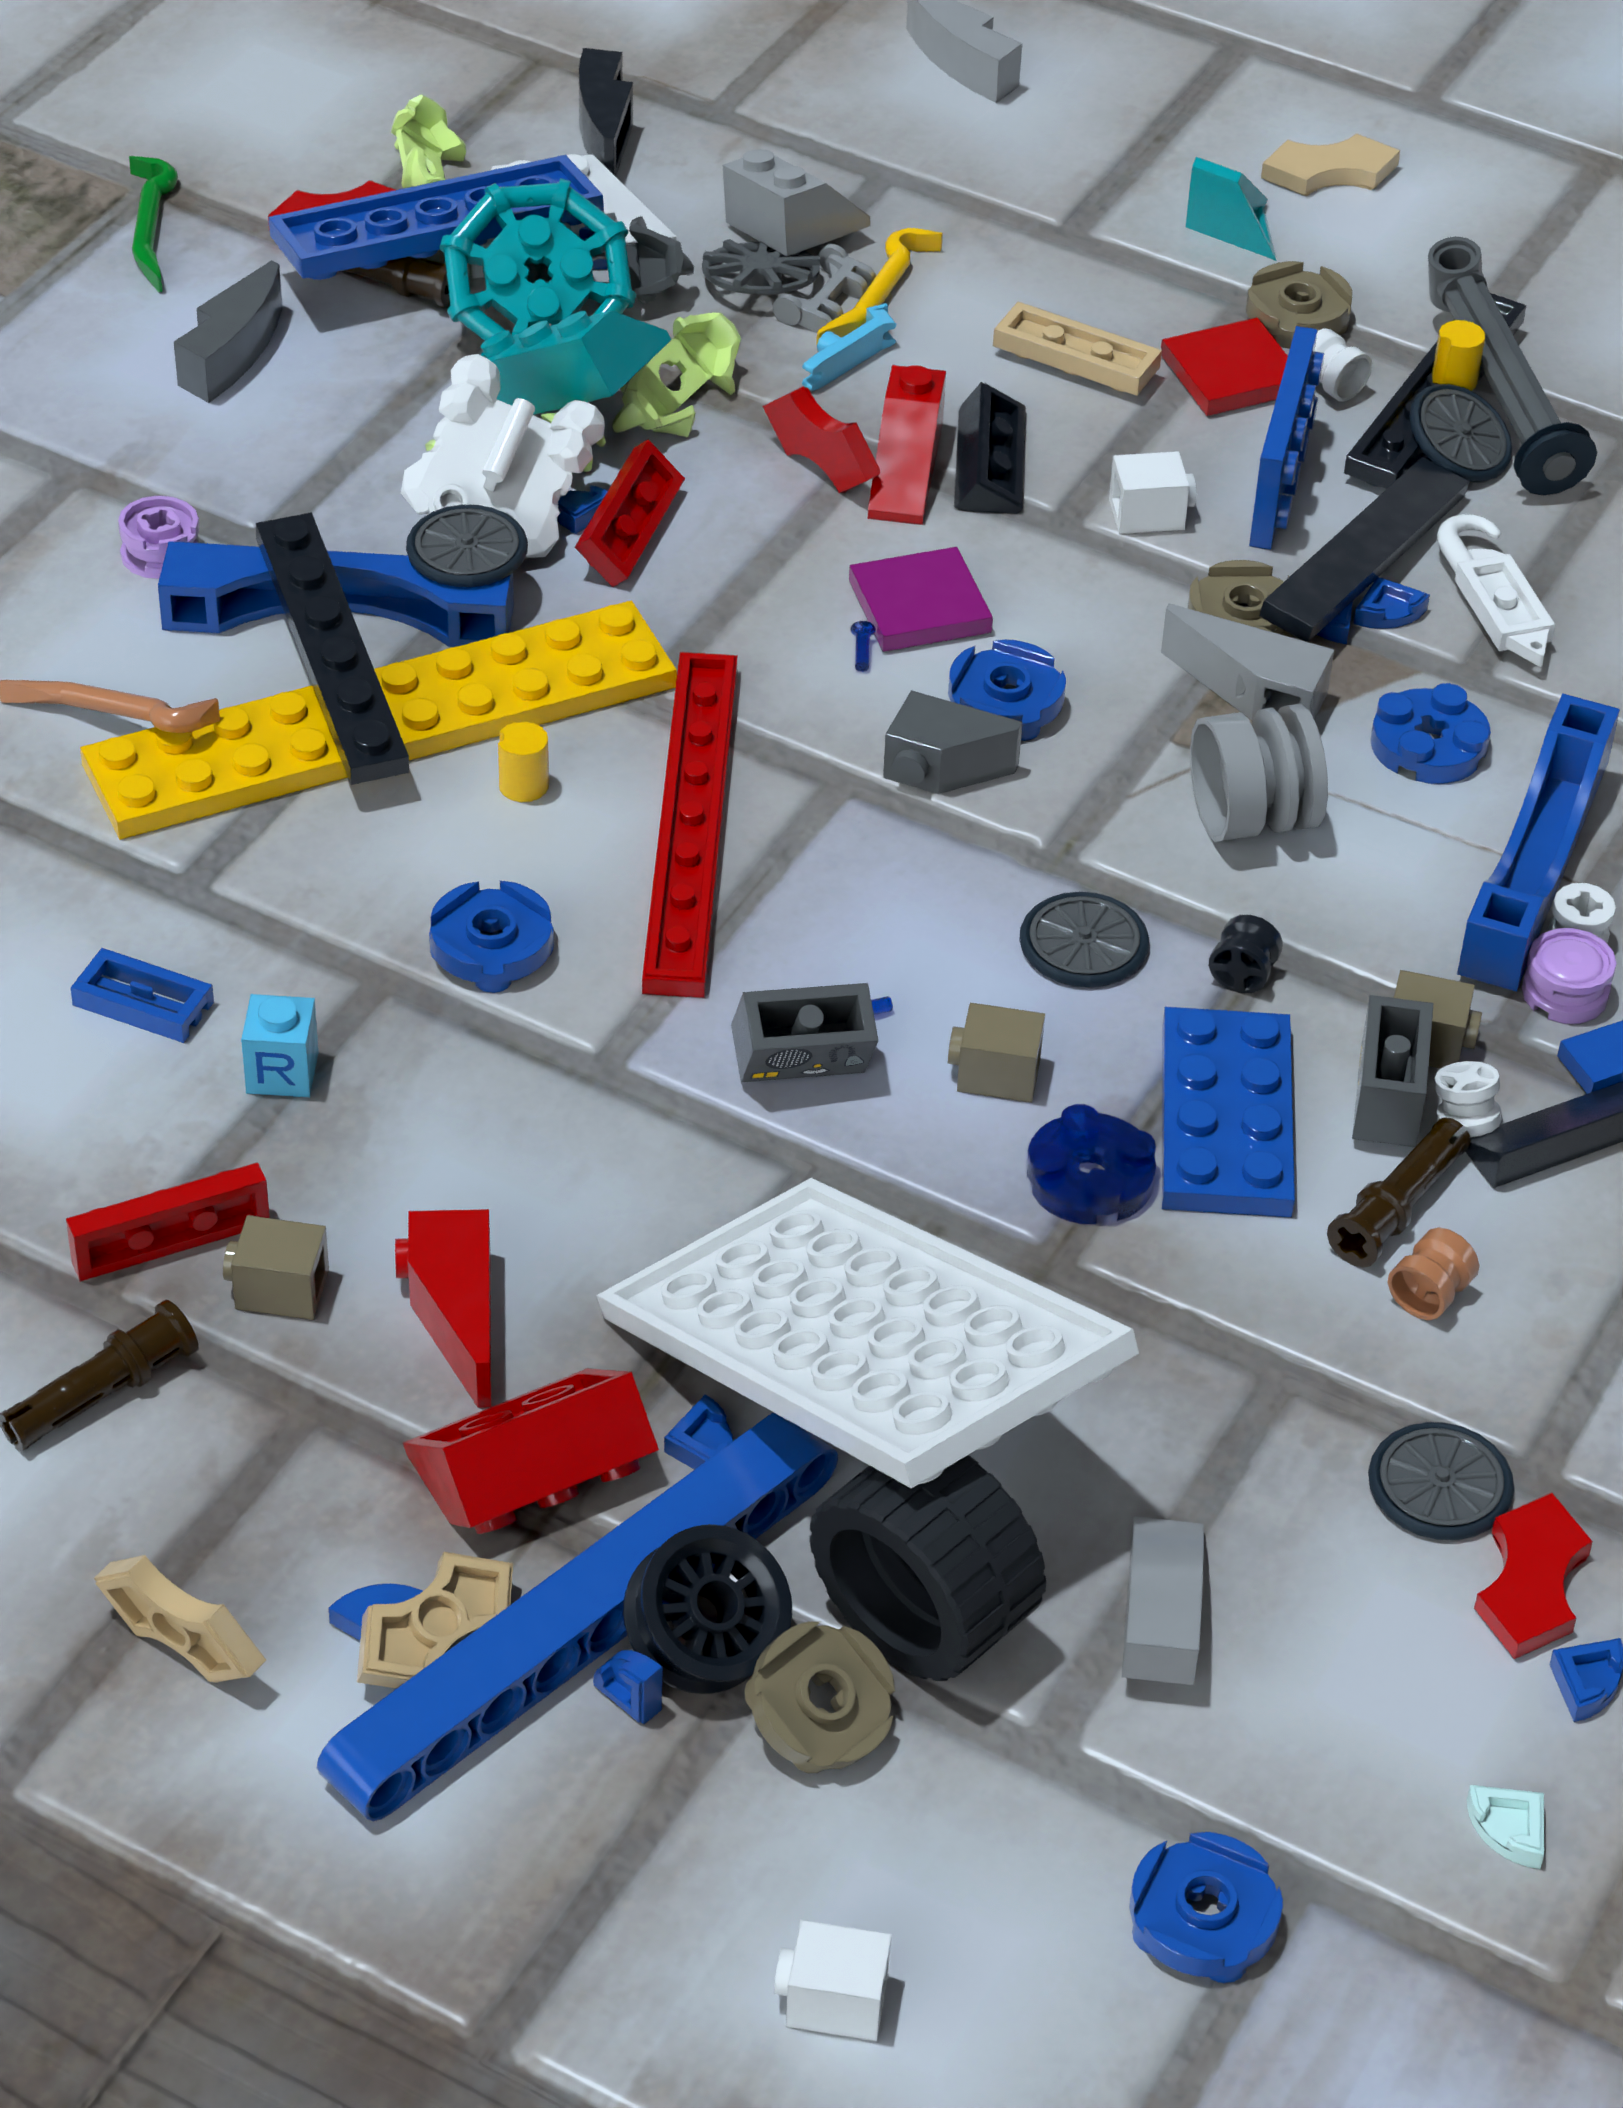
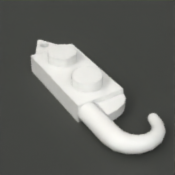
M1460 514L1448 518L1440 525L1437 541L1439 548L1456 573L1455 582L1498 651L1511 650L1541 667L1546 643L1552 642L1555 623L1510 554L1490 549L1467 550L1458 536L1460 532L1465 530H1478L1488 534L1493 539H1498L1501 536V531L1490 520L1473 514Z

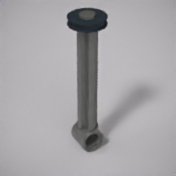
M1456 236L1444 238L1436 242L1428 253L1430 300L1436 308L1445 312H1451L1455 320L1473 322L1485 332L1480 367L1522 444L1516 452L1513 463L1516 476L1520 479L1522 487L1532 494L1543 496L1558 494L1574 487L1588 475L1595 465L1597 449L1595 442L1590 438L1589 431L1580 424L1560 422L1487 288V282L1482 273L1480 247L1468 238Z

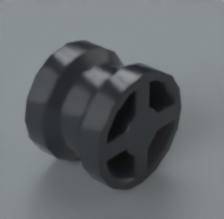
M1238 915L1231 918L1221 933L1220 942L1215 946L1209 957L1208 966L1212 976L1219 984L1234 992L1254 993L1261 990L1269 979L1271 966L1278 960L1282 952L1283 941L1281 935L1271 923L1261 917Z

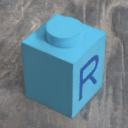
M251 994L241 1038L246 1094L310 1098L319 1053L315 998Z

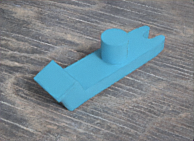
M885 303L867 308L866 323L844 337H840L831 331L825 332L817 343L818 353L808 359L802 366L804 370L811 373L803 379L802 385L811 391L820 389L881 350L893 346L896 341L889 333V330L895 329L896 323L888 314V305Z

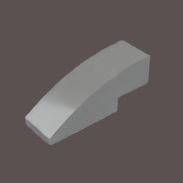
M908 0L907 31L923 53L948 76L971 91L995 103L1019 87L1022 43L993 31L994 17L956 0Z
M1134 1516L1124 1627L1123 1678L1194 1685L1201 1627L1204 1561L1203 1524Z

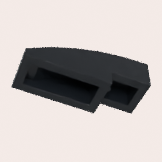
M583 48L579 63V128L583 145L588 155L593 154L616 177L633 127V82L623 81V52Z

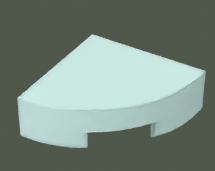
M1470 1785L1467 1795L1468 1814L1472 1825L1482 1840L1504 1858L1526 1867L1540 1869L1544 1857V1793Z

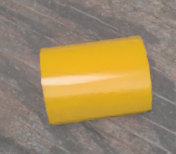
M1465 320L1449 321L1441 326L1432 372L1433 383L1452 384L1464 387L1470 391L1475 389L1478 383L1485 342V332L1480 326Z
M526 721L506 725L499 731V790L512 801L531 802L546 794L549 788L547 732L543 727Z

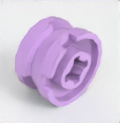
M168 496L144 497L129 503L120 513L118 519L119 534L122 540L120 556L123 565L139 576L160 578L169 541L198 543V515L196 510L183 500Z
M1557 928L1542 933L1533 941L1529 951L1527 970L1522 984L1524 1000L1533 1011L1540 1007L1549 1013L1548 1020L1563 1024H1581L1597 1018L1605 1010L1609 999L1611 983L1617 964L1614 951L1604 940L1591 932L1575 928Z

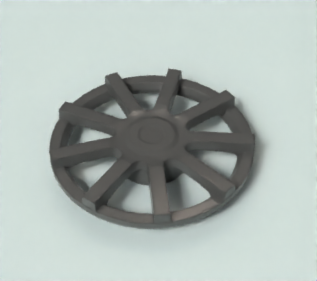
M728 239L723 241V247L712 252L705 251L703 253L702 272L711 283L726 290L756 295L781 294L796 291L812 284L820 273L819 256H813L805 250L785 256L762 242L736 243ZM714 263H726V264H721V265H715V266H713ZM794 266H805V267H809V268H810V271L805 270V269H801V268H798V267H794ZM740 271V274L733 279V283L719 278L721 275ZM782 274L793 276L799 281L782 285Z

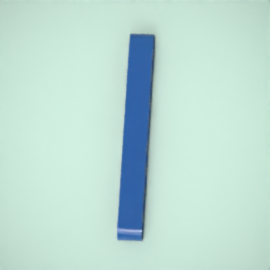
M774 1412L342 1728L323 1748L317 1762L318 1773L367 1820L377 1821L390 1815L627 1636L623 1617L625 1591L632 1573L647 1555L659 1548L678 1532L699 1525L727 1526L740 1530L754 1539L758 1538L824 1487L836 1469L838 1462L837 1451L816 1435Z

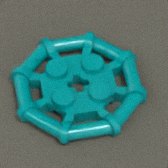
M560 178L559 183L499 187L494 183L484 189L485 195L450 235L442 237L439 248L445 255L451 305L447 313L453 322L460 321L484 341L499 332L506 331L483 313L491 306L515 324L512 336L520 334L526 328L541 321H547L551 326L559 324L568 316L577 313L589 298L601 303L593 315L610 310L622 314L626 308L634 307L637 294L631 287L625 239L629 233L628 229L622 221L615 222L570 187L571 181ZM550 205L549 218L529 215L523 220H516L511 209ZM564 210L568 211L596 234L585 241L561 223ZM495 217L497 223L503 229L487 248L473 243ZM605 251L609 283L597 282L593 279L592 257ZM531 263L536 265L543 263L549 267L547 273L552 279L549 282L538 279L533 284L527 280L529 269L526 266ZM467 264L482 266L486 284L484 291L471 294Z

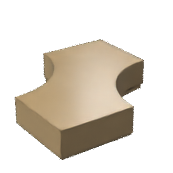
M1357 133L1347 140L1327 145H1309L1286 140L1263 162L1261 178L1304 196H1308L1318 189L1337 185L1357 186L1372 190L1398 166L1400 150Z
M444 1552L438 1561L433 1582L423 1592L401 1603L373 1604L368 1606L362 1617L357 1683L397 1689L510 1606L513 1563Z
M145 1555L110 1562L94 1577L95 1584L136 1636L150 1637L171 1647L192 1663L208 1682L215 1683L250 1677L266 1661L265 1657L224 1604L207 1603L184 1592L168 1580Z

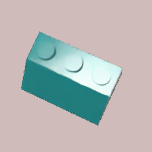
M612 310L588 316L586 311H579L556 325L550 326L547 321H541L526 328L520 334L513 336L508 330L499 332L481 344L480 347L483 353L480 355L497 365L500 371V392L496 399L511 406L517 398L527 400L535 406L533 413L535 415L561 409L574 400L590 402L613 396L672 339L665 329Z

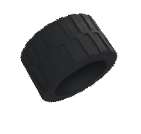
M969 1455L945 1468L936 1479L918 1484L913 1488L902 1484L869 1465L817 1507L816 1513L811 1518V1535L809 1536L811 1553L814 1555L815 1567L819 1578L822 1579L827 1589L826 1592L834 1605L836 1604L851 1628L859 1631L872 1641L883 1656L888 1659V1662L899 1669L910 1672L913 1676L926 1680L931 1678L934 1681H947L950 1678H956L1035 1611L1043 1601L1042 1594L1046 1591L1045 1563L1031 1525L1027 1523L1021 1508L1004 1490L1002 1484Z

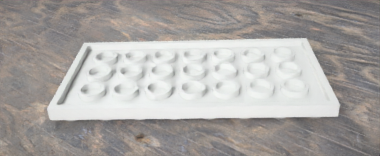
M813 1178L800 1183L597 1295L604 1319L910 1488L936 1479L948 1466L975 1450L984 1449L995 1444L1002 1434L1033 1416L1049 1412L1061 1399L1088 1383L1106 1378L1115 1367L1139 1354L1132 1328Z

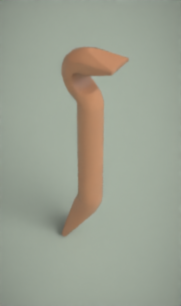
M0 681V701L2 703L65 704L150 721L156 728L173 733L192 732L220 721L217 698L188 704L184 707L171 708L168 703L160 699L74 682Z

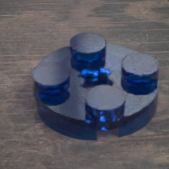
M1074 1104L1065 1108L1060 1118L1051 1120L1042 1126L1032 1137L1027 1150L1026 1177L1033 1184L1032 1194L1038 1204L1061 1219L1078 1224H1096L1097 1215H1111L1118 1212L1117 1221L1131 1217L1141 1210L1152 1195L1156 1175V1143L1152 1135L1139 1130L1125 1120L1108 1114L1098 1113L1096 1109L1089 1105ZM1095 1163L1104 1169L1093 1168L1089 1173L1080 1170V1164Z

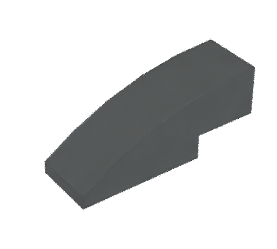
M271 260L196 308L198 326L174 341L177 386L210 403L230 388L252 367L267 347L277 328L282 312L280 265Z

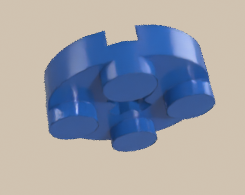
M996 640L993 641L992 650H985L975 654V646L964 650L955 658L949 672L948 695L951 702L1021 721V741H1028L1036 738L1040 734L1041 727L1052 722L1061 712L1065 699L1066 677L1063 671L1060 674L1054 668L1055 658L1046 650L1023 641ZM1006 684L1016 686L1014 689H1003Z
M1442 683L1434 689L1417 688L1399 693L1391 692L1381 696L1373 720L1370 741L1377 759L1391 771L1398 773L1400 765L1407 770L1417 772L1415 781L1429 784H1444L1465 779L1478 769L1479 760L1486 756L1491 730L1484 713L1475 704L1467 700V693L1462 687L1451 683ZM1429 733L1436 734L1440 738H1432Z
M479 881L458 886L442 896L433 907L429 932L431 956L448 973L460 979L475 982V985L480 990L490 993L502 992L511 985L513 980L526 977L540 968L553 953L554 929L551 923L549 906L534 890L515 882L500 881V889L489 888L480 890ZM500 929L503 930L498 935H484L480 933V930L491 933Z
M1212 1832L1191 1833L1189 1842L1176 1843L1166 1848L1167 1841L1153 1847L1139 1863L1132 1882L1129 1909L1133 1922L1132 1936L1139 1949L1151 1954L1166 1966L1185 1974L1209 1977L1220 1983H1230L1242 1978L1246 1973L1247 1967L1260 1961L1267 1954L1278 1934L1283 1909V1898L1280 1886L1276 1889L1274 1881L1268 1875V1863L1259 1852L1246 1843L1227 1835ZM1205 1893L1214 1895L1218 1898L1217 1909L1220 1913L1213 1915L1198 1913L1186 1900L1200 1901Z

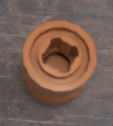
M1433 1228L1415 1244L1412 1255L1405 1256L1389 1273L1387 1283L1391 1295L1406 1312L1420 1319L1433 1320L1442 1315L1453 1303L1455 1292L1463 1291L1478 1275L1480 1264L1476 1252L1461 1235L1449 1229Z

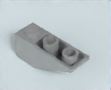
M1170 603L1166 607L1161 648L1162 654L1238 711L1242 712L1250 720H1253L1258 710L1274 708L1278 712L1280 707L1301 703L1311 712L1315 720L1328 694L1334 649Z

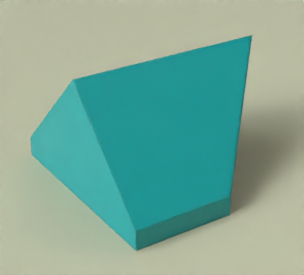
M1196 157L1191 171L1185 227L1277 261L1264 210L1268 201L1267 197L1243 173Z

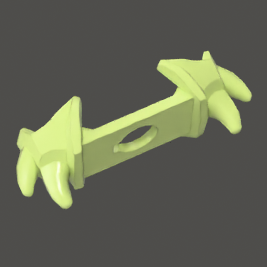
M422 94L411 99L403 110L397 111L391 133L397 136L394 146L400 151L403 166L401 183L403 188L446 180L441 160L463 162L466 154L465 142L447 126L446 111L434 100Z
M721 312L689 315L686 318L677 317L673 324L674 337L620 388L623 393L622 400L624 406L613 421V430L619 433L640 426L645 430H652L653 432L688 437L695 422L696 412L693 405L676 413L673 412L708 379L730 395L735 392V382L732 375L741 342V337L735 325ZM661 364L676 365L683 373L680 376L681 388L679 391H672L662 383L659 375Z

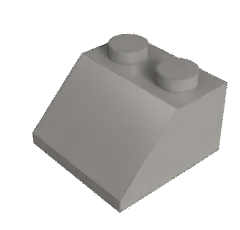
M762 149L746 152L743 158L723 165L726 223L785 256H790L871 226L870 216L827 183L806 173L801 167L793 166L776 157L771 151Z

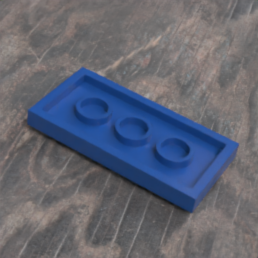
M1300 326L1295 328L1260 457L1249 542L1251 547L1271 550L1276 529H1287L1293 499V496L1288 495H1296L1301 471L1300 462L1305 461L1310 430L1313 429L1317 412L1318 397H1315L1316 386H1319L1325 354L1315 352L1318 329Z
M1165 1007L1162 1024V1209L1292 1218L1295 1190L1290 1014Z

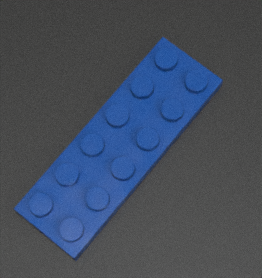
M561 155L268 217L270 237L303 279L323 280L335 276L338 271L357 267L375 269L386 265L389 260L408 256L426 258L435 255L440 250L442 237L450 235L485 195L484 189L494 183L499 187L559 183L560 178L571 181L570 187L602 212H604L603 194L567 155ZM550 205L511 209L516 220H523L529 215L549 218ZM564 210L562 221L569 223L570 226L582 224L577 218ZM495 217L473 243L481 246L488 239L496 238L503 229L497 223Z

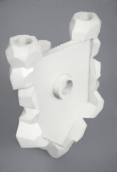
M479 354L465 356L458 360L451 369L452 385L442 391L439 412L445 417L436 426L433 435L436 441L435 445L430 451L424 452L419 461L404 470L401 495L418 515L430 514L433 511L448 506L462 504L487 506L505 512L514 518L525 531L528 540V551L525 558L546 557L559 540L557 517L560 514L558 509L559 498L568 492L572 484V472L581 473L592 460L591 446L603 438L604 417L596 406L584 401L574 400L566 404L555 414L552 423L533 415L535 406L527 400L517 398L511 406L496 399L500 392V371L497 365Z

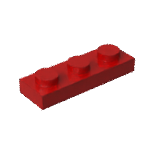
M649 439L633 448L575 545L576 550L612 587L628 579L685 480L681 473Z
M259 1163L222 1171L216 1175L172 1188L158 1190L148 1195L66 1218L71 1261L79 1281L81 1282L241 1234L247 1215L270 1218L267 1180Z

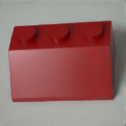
M589 1368L403 1442L409 1460L448 1522L452 1525L468 1528L475 1527L477 1534L488 1533L516 1521L514 1510L537 1501L540 1508H546L568 1501L579 1494L576 1484L600 1475L602 1482H609L628 1476L641 1469L639 1458L659 1450L632 1372Z

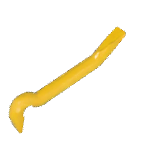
M905 228L893 232L885 243V251L889 259L855 307L817 331V343L820 337L827 331L844 337L865 324L866 309L883 304L909 267V250L915 252L941 251L943 233L918 228Z

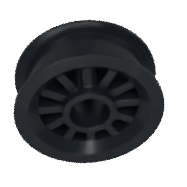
M699 1525L687 1528L673 1535L659 1548L647 1555L636 1567L625 1591L623 1602L624 1625L633 1650L651 1658L662 1666V1682L689 1693H720L738 1686L753 1675L756 1662L765 1648L782 1633L790 1629L792 1597L781 1566L769 1550L759 1541L735 1528L722 1525ZM730 1574H732L738 1581L735 1582L731 1578H729ZM743 1588H744V1590H745V1592H746L748 1598H744V1595H743V1593H742V1591H741ZM698 1595L709 1599L714 1604L718 1613V1623L707 1620L701 1614L697 1604ZM667 1621H672V1624L674 1626V1629L672 1631ZM681 1636L686 1640L685 1646L677 1638Z

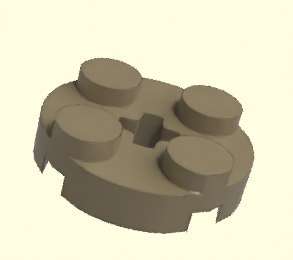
M1286 261L1268 265L1260 269L1253 276L1252 286L1248 288L1246 313L1249 319L1258 317L1277 343L1283 348L1290 349L1296 326L1318 329V331L1323 328L1331 329L1338 335L1346 333L1349 327L1353 291L1349 283L1340 274L1323 266L1320 267V274L1303 271L1304 262Z
M1251 560L1224 561L1209 567L1207 577L1198 582L1197 576L1191 583L1188 609L1293 637L1292 634L1259 616L1264 599L1284 582L1272 576V566ZM1238 603H1247L1249 607L1239 606Z
M804 1622L788 1629L761 1653L756 1662L753 1676L746 1684V1702L752 1710L756 1725L765 1740L781 1756L792 1761L795 1767L808 1774L819 1773L824 1769H841L862 1759L884 1740L890 1730L894 1716L892 1715L889 1718L891 1710L890 1695L895 1692L894 1679L885 1657L865 1635L846 1626L838 1630L828 1625L817 1626L820 1622ZM810 1679L819 1687L827 1682L834 1687L837 1694L832 1697L830 1702L836 1712L828 1713L824 1708L818 1709L814 1706L809 1698L811 1694L808 1687Z

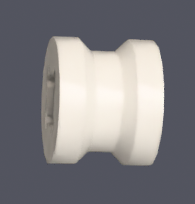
M1588 883L1566 885L1556 893L1552 908L1554 917L1550 921L1548 931L1557 928H1575L1591 932L1608 944L1610 936L1608 927L1612 924L1616 909L1614 899L1607 891L1596 885Z
M1463 1061L1444 1066L1436 1073L1434 1078L1435 1090L1437 1095L1442 1098V1103L1436 1111L1437 1121L1447 1117L1453 1118L1463 1125L1453 1136L1459 1137L1465 1131H1468L1470 1137L1483 1136L1493 1132L1500 1126L1502 1120L1501 1108L1499 1103L1494 1100V1096L1500 1088V1077L1497 1069L1482 1062Z

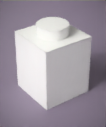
M1179 451L1113 455L1109 501L1119 534L1185 530L1187 507H1194L1196 503V483L1193 473L1185 472Z
M800 1920L795 1950L781 1948L775 1977L774 1994L787 1996L786 2027L877 2042L889 1976L892 1934Z

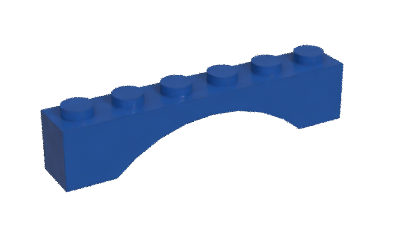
M168 542L158 582L162 630L222 633L247 622L285 614L259 547ZM327 551L351 612L372 614L402 622L433 636L448 647H458L500 634L510 633L514 608L513 573L489 585L454 587L440 584L425 577L411 564L408 555Z
M1562 693L1548 726L1528 791L1509 841L1494 872L1488 880L1483 882L1467 920L1457 975L1517 992L1527 968V960L1532 943L1541 933L1609 763L1620 712L1619 708Z

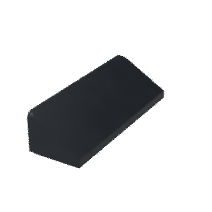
M983 382L979 383L959 408L954 507L963 511L1018 514L1023 507L1026 407Z
M1623 1081L1500 1124L1493 1132L1483 1136L1470 1137L1471 1144L1466 1153L1490 1184L1496 1188L1623 1142Z

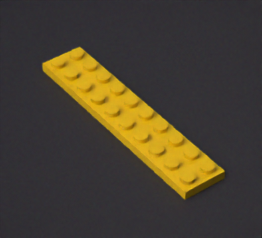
M632 600L374 669L409 755V761L497 737L501 729L514 722L526 721L541 725L676 688L677 669ZM313 686L281 692L270 697L222 708L219 710L220 721L192 732L173 733L153 727L80 747L82 766L119 840L348 778Z

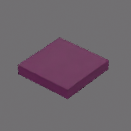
M958 547L849 565V582L883 652L992 633L993 616Z

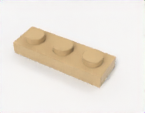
M1019 301L994 328V347L1014 353L1021 358L1032 359L1061 369L1067 374L1078 375L1110 386L1114 390L1136 396L1139 395L1160 369L1162 350Z

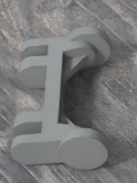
M828 244L819 252L820 265L830 274L831 279L814 298L804 299L790 294H782L774 301L773 312L780 322L789 326L799 324L817 333L827 323L843 315L841 306L834 302L842 293L853 298H859L867 290V287L870 286L876 277L874 270L870 266L849 257L847 252L836 244Z

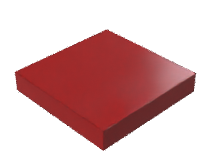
M1258 317L1162 339L1161 343L1163 359L1207 416L1273 401L1277 398L1288 355Z

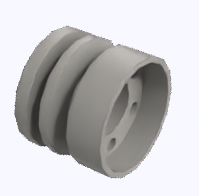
M1302 703L1280 707L1278 712L1274 708L1258 710L1252 720V724L1242 712L1204 717L1196 720L1192 729L1190 743V770L1193 792L1200 819L1207 834L1215 842L1259 836L1265 821L1275 833L1291 831L1293 826L1299 830L1319 827L1326 814L1328 801V774L1325 753L1318 727L1311 712Z

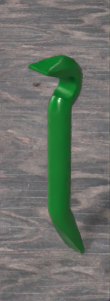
M129 156L130 174L148 179L141 188L132 254L139 268L158 292H163L161 273L153 245L161 196L175 188L178 174L171 164L161 159Z

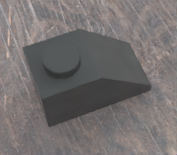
M911 690L885 734L883 778L941 794L1015 774L1019 767L1022 722Z

